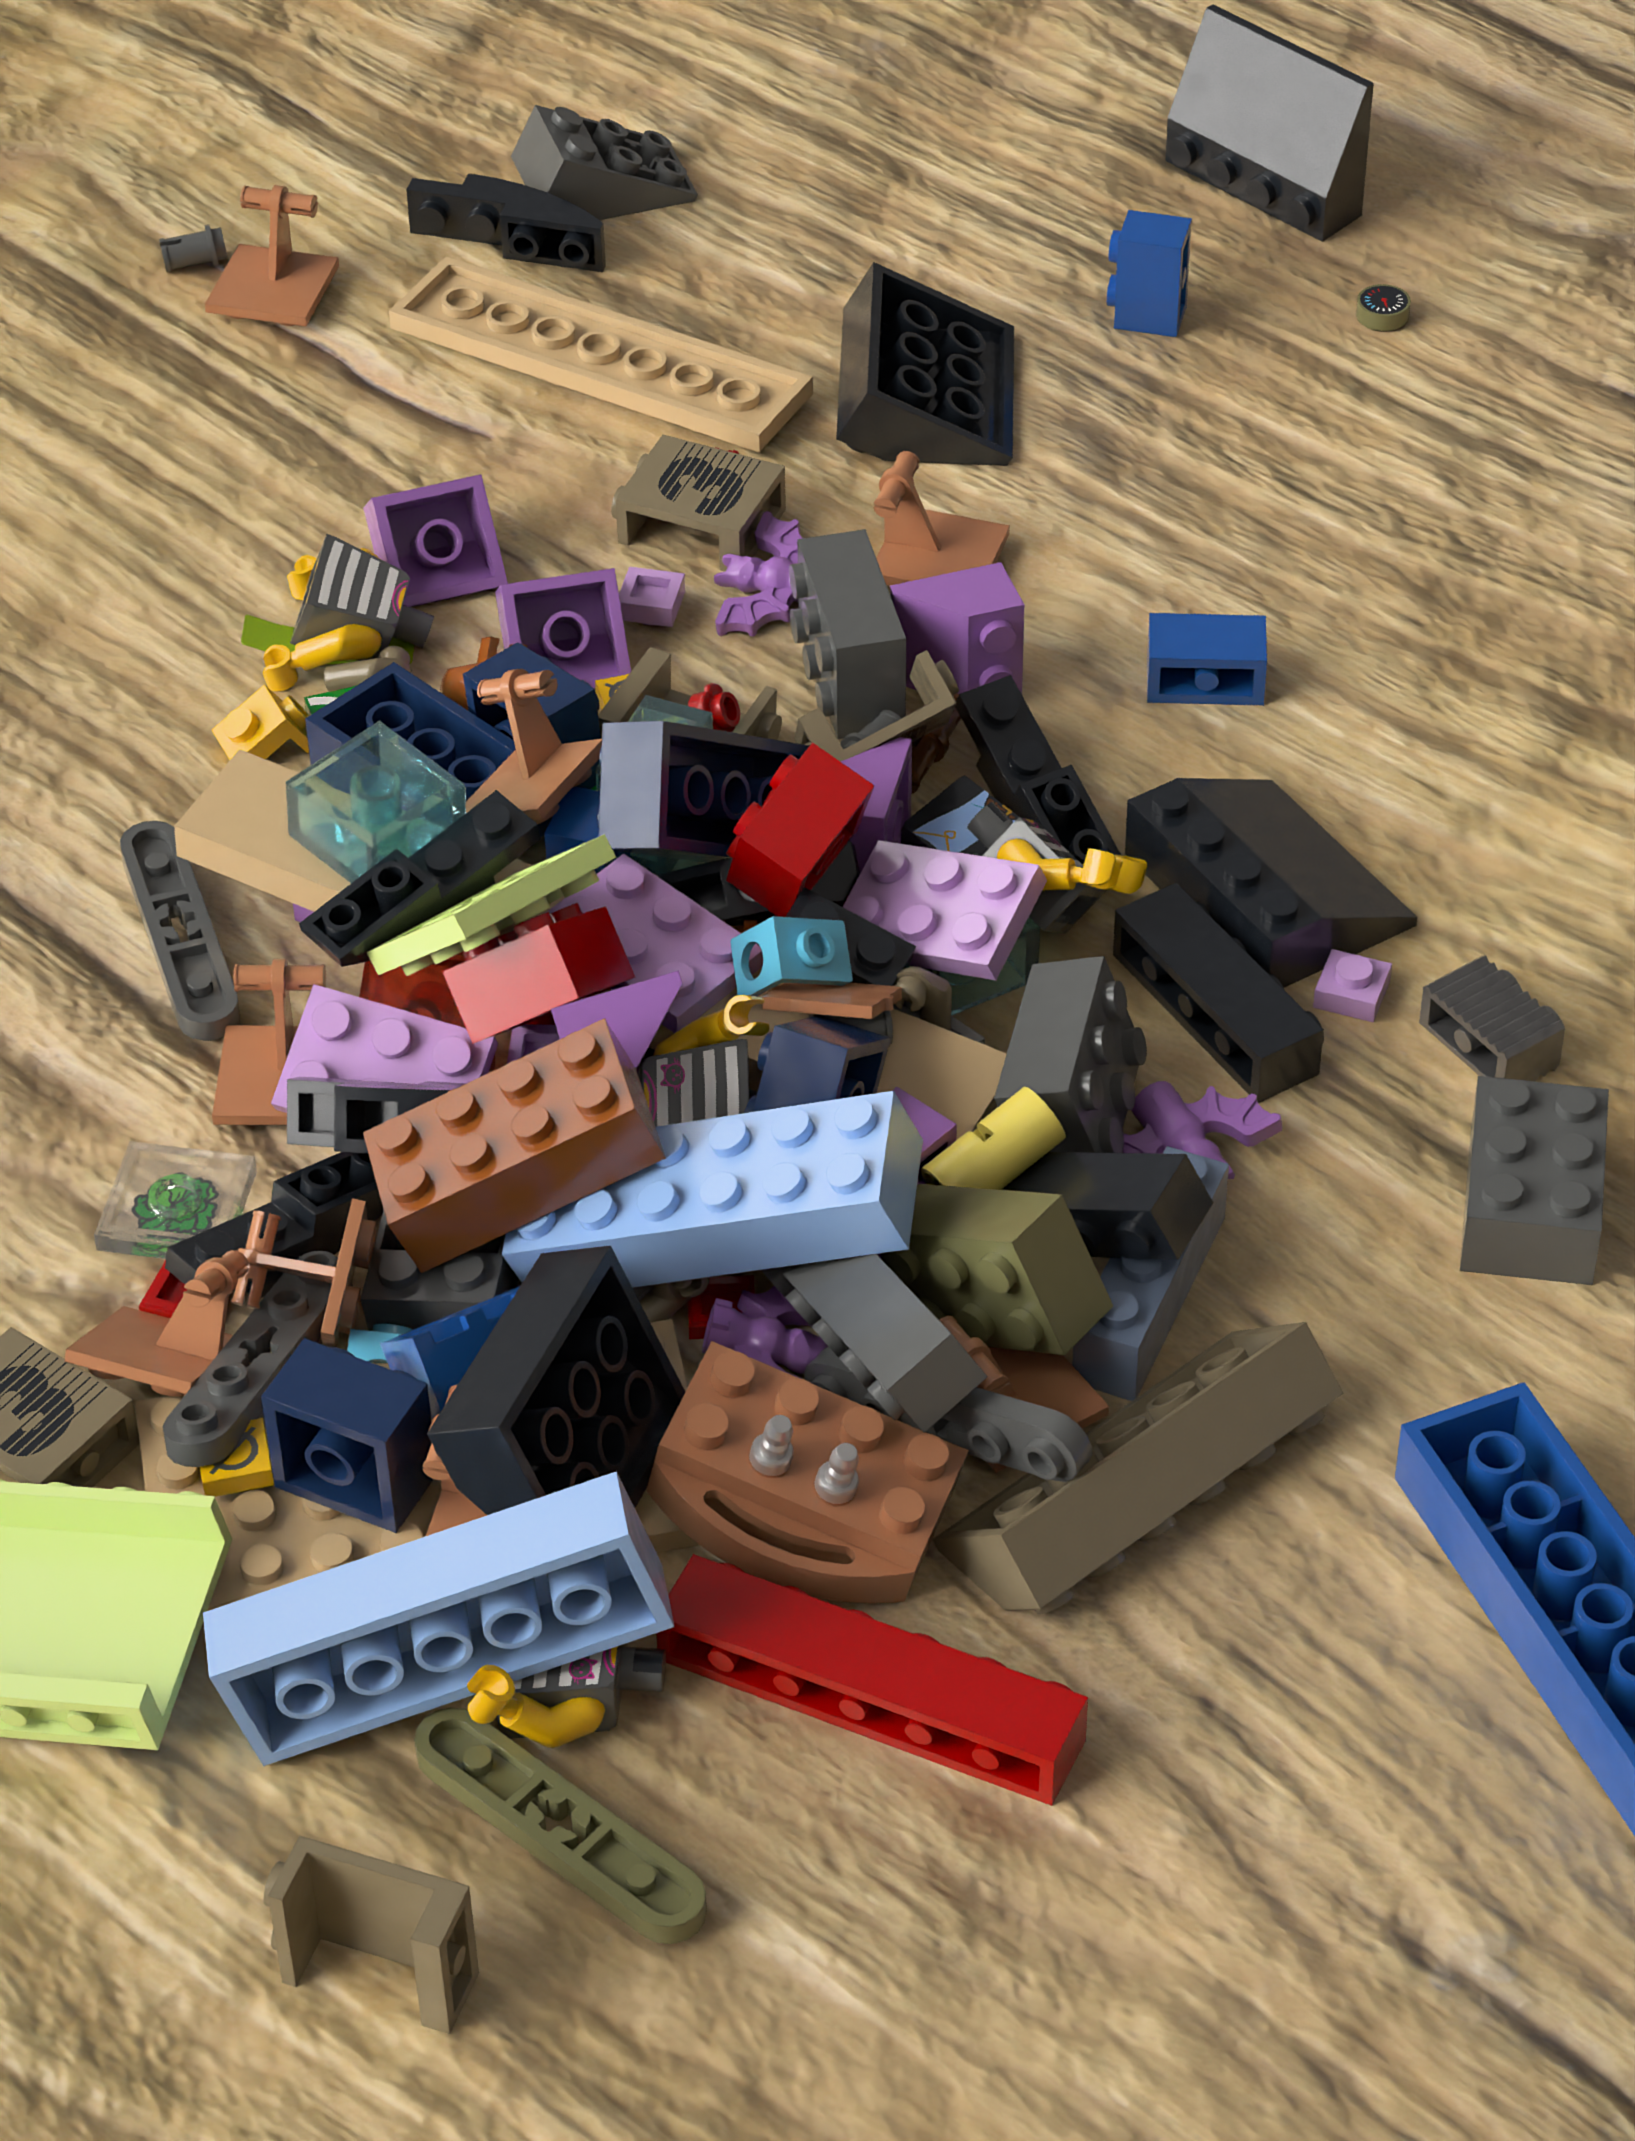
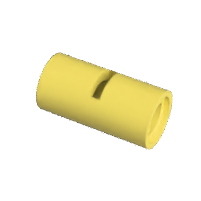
M1023 1087L977 1123V1129L973 1132L967 1131L923 1166L921 1174L926 1184L1002 1190L1062 1142L1066 1135L1061 1123L1049 1106L1033 1090Z

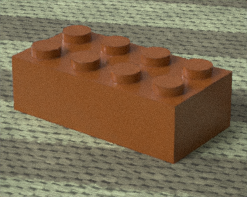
M605 1018L363 1132L387 1224L421 1273L666 1159L636 1068Z

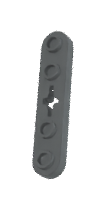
M144 821L133 825L124 832L120 839L123 866L178 1026L184 1034L192 1039L203 1041L220 1039L224 1037L227 1025H238L240 1021L238 996L234 990L233 980L190 861L177 856L174 826L161 821ZM178 916L181 925L187 930L188 941L180 943L178 932L172 927L171 918Z
M313 1251L302 1255L298 1260L336 1267L338 1257L326 1251ZM288 1273L282 1274L259 1304L260 1309L253 1310L166 1418L162 1426L167 1456L174 1463L186 1467L212 1465L225 1459L236 1448L250 1421L258 1419L263 1413L262 1394L302 1340L305 1338L317 1343L321 1339L320 1332L332 1283Z
M829 1347L823 1349L806 1366L804 1371L805 1380L891 1417ZM978 1387L973 1389L926 1431V1433L936 1435L945 1441L969 1450L968 1455L981 1458L989 1463H998L1031 1473L1045 1480L1067 1482L1074 1479L1093 1455L1092 1445L1087 1434L1067 1415L1047 1407ZM906 1412L896 1419L921 1430Z

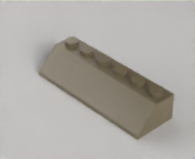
M1306 1322L1232 1331L1086 1432L1092 1445L1093 1455L1074 1479L1060 1482L1045 1480L1037 1475L1027 1473L932 1540L943 1556L1004 1610L1035 1609L1037 1614L1051 1612L1072 1599L1074 1592L1071 1587L1086 1576L1090 1578L1097 1577L1119 1566L1126 1559L1123 1550L1138 1539L1140 1541H1147L1171 1529L1177 1522L1173 1514L1187 1504L1197 1505L1220 1494L1227 1487L1224 1478L1238 1468L1240 1470L1252 1468L1273 1456L1276 1452L1273 1443L1287 1433L1289 1435L1298 1434L1318 1424L1325 1417L1322 1408L1344 1393Z

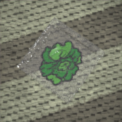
M130 1141L94 1233L97 1251L166 1259L167 1247L242 1215L257 1173L255 1156Z

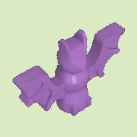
M768 511L763 513L755 531V538L759 549L774 555L767 561L749 556L723 555L722 561L727 569L726 572L714 575L715 584L722 587L737 588L742 592L751 593L757 590L761 592L747 597L728 598L723 602L715 621L719 636L726 635L727 632L743 631L747 632L750 636H755L757 634L756 631L768 622L775 620L790 622L789 606L793 601L798 602V599H795L792 594L789 565L798 563L797 539H803L800 535L798 520L794 519L786 522L773 517Z
M1158 1081L1145 1087L1135 1097V1105L1131 1111L1144 1129L1132 1135L1123 1133V1153L1163 1154L1166 1146L1227 1163L1222 1157L1218 1146L1212 1141L1205 1139V1134L1209 1132L1223 1133L1235 1138L1247 1147L1255 1146L1282 1131V1119L1280 1114H1271L1265 1111L1258 1104L1257 1096L1252 1093L1245 1098L1232 1099L1222 1096L1216 1092L1213 1086L1207 1088L1206 1094L1199 1101L1184 1103L1171 1083ZM1229 1165L1228 1179H1234L1235 1174Z
M773 1286L769 1291L759 1294L742 1290L737 1304L738 1309L742 1313L732 1308V1302L716 1298L706 1326L702 1353H706L711 1341L783 1372L786 1371L779 1367V1364L784 1365L792 1372L804 1374L806 1366L828 1345L820 1336L814 1335L811 1332L797 1328H785V1325H810L778 1289Z

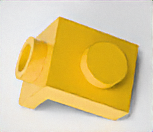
M265 684L212 729L229 760L239 749L267 759L290 738L309 754L305 718L309 716L308 713L292 696L288 695L284 700H281Z

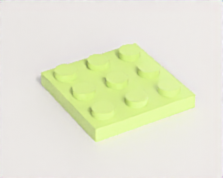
M605 834L504 878L366 953L378 975L399 966L402 967L406 976L411 975L433 963L438 964L462 951L467 952L497 937L500 935V930L513 923L515 925L545 911L550 908V903L564 896L566 898L599 881L594 869L613 860L616 856Z

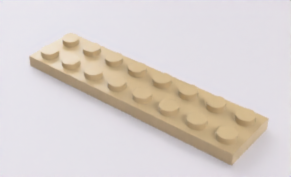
M445 256L389 310L391 329L759 453L813 395V376Z

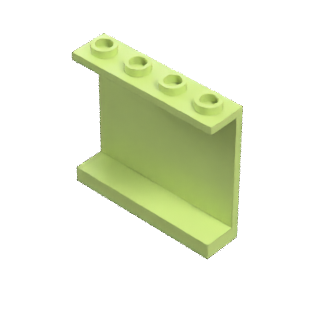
M0 1479V1737L147 1750L159 1749L204 1622L203 1612L208 1610L232 1542L231 1534L215 1496H205L192 1491H183L176 1494L137 1491L129 1487L105 1489L76 1487L61 1482L33 1484L7 1482Z

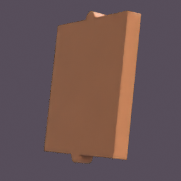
M851 982L843 986L784 983L781 986L773 987L771 992L762 996L764 998L762 1009L873 1019L883 1011L893 1010V1005L902 1000V987Z

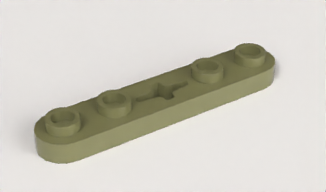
M451 1707L437 1710L425 1717L419 1724L414 1738L419 1768L441 1788L644 1937L656 1943L674 1944L686 1941L698 1933L706 1918V1891L702 1880L690 1868L489 1723L479 1724L473 1721L468 1710ZM568 1815L571 1816L572 1831L566 1830L561 1826L553 1828L550 1832L546 1831L545 1816L551 1817L556 1821H561Z

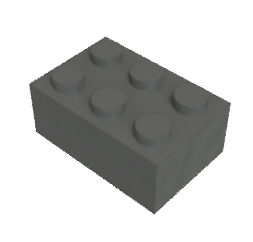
M866 529L797 539L798 563L789 565V578L792 594L795 599H798L799 608L790 610V624L794 642L796 644L804 643L805 645L803 646L802 654L806 677L808 680H817L815 684L817 707L821 708L825 717H830L837 739L845 738L851 733H859L882 710H890L901 718L905 717L906 636Z
M1104 956L1032 964L994 1100L999 1107L1021 1088L1028 1087L1049 1106L1061 1123L1066 1138L1049 1152H1123V1126L1127 1111L1132 1110L1135 1105L1134 1083L1139 1065H1144L1146 1061L1147 1046L1142 1029L1134 1027L1127 1011L1125 988L1121 981L1114 980Z
M1478 1076L1470 1134L1460 1271L1593 1285L1602 1232L1609 1089Z

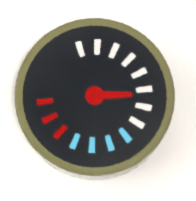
M1378 284L1369 286L1358 295L1356 317L1362 325L1371 330L1387 332L1399 329L1409 320L1410 296L1403 289L1392 285Z

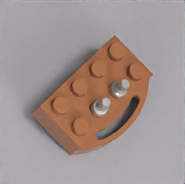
M711 1341L659 1443L646 1491L666 1516L687 1536L726 1563L739 1567L745 1573L781 1586L799 1588L809 1596L855 1603L904 1602L952 1497L969 1450L945 1441L936 1435L924 1433L922 1430L901 1421H894L891 1417L877 1412L870 1407L858 1404L816 1386L807 1380L795 1377L748 1357L741 1352Z

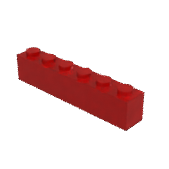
M695 1554L692 1555L668 1594L675 1627L656 1633L657 1648L666 1650V1663L1050 1806L1053 1805L1086 1742L1088 1697L1073 1692L1069 1687L1061 1683L1037 1679L1007 1668L995 1659L968 1654L943 1645L929 1635L910 1633L877 1621L860 1610L841 1608L811 1597L799 1588L781 1586L745 1573L733 1564L717 1563Z

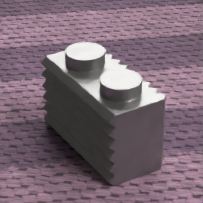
M1486 955L1423 987L1419 1023L1479 1076L1525 1081L1532 1080L1535 1082L1540 1075L1546 1076L1549 1070L1555 1071L1560 1065L1565 1027L1558 1014L1549 1006H1539L1536 998L1531 999L1528 991H1522L1520 984L1510 972L1503 969L1497 970L1495 963H1489Z

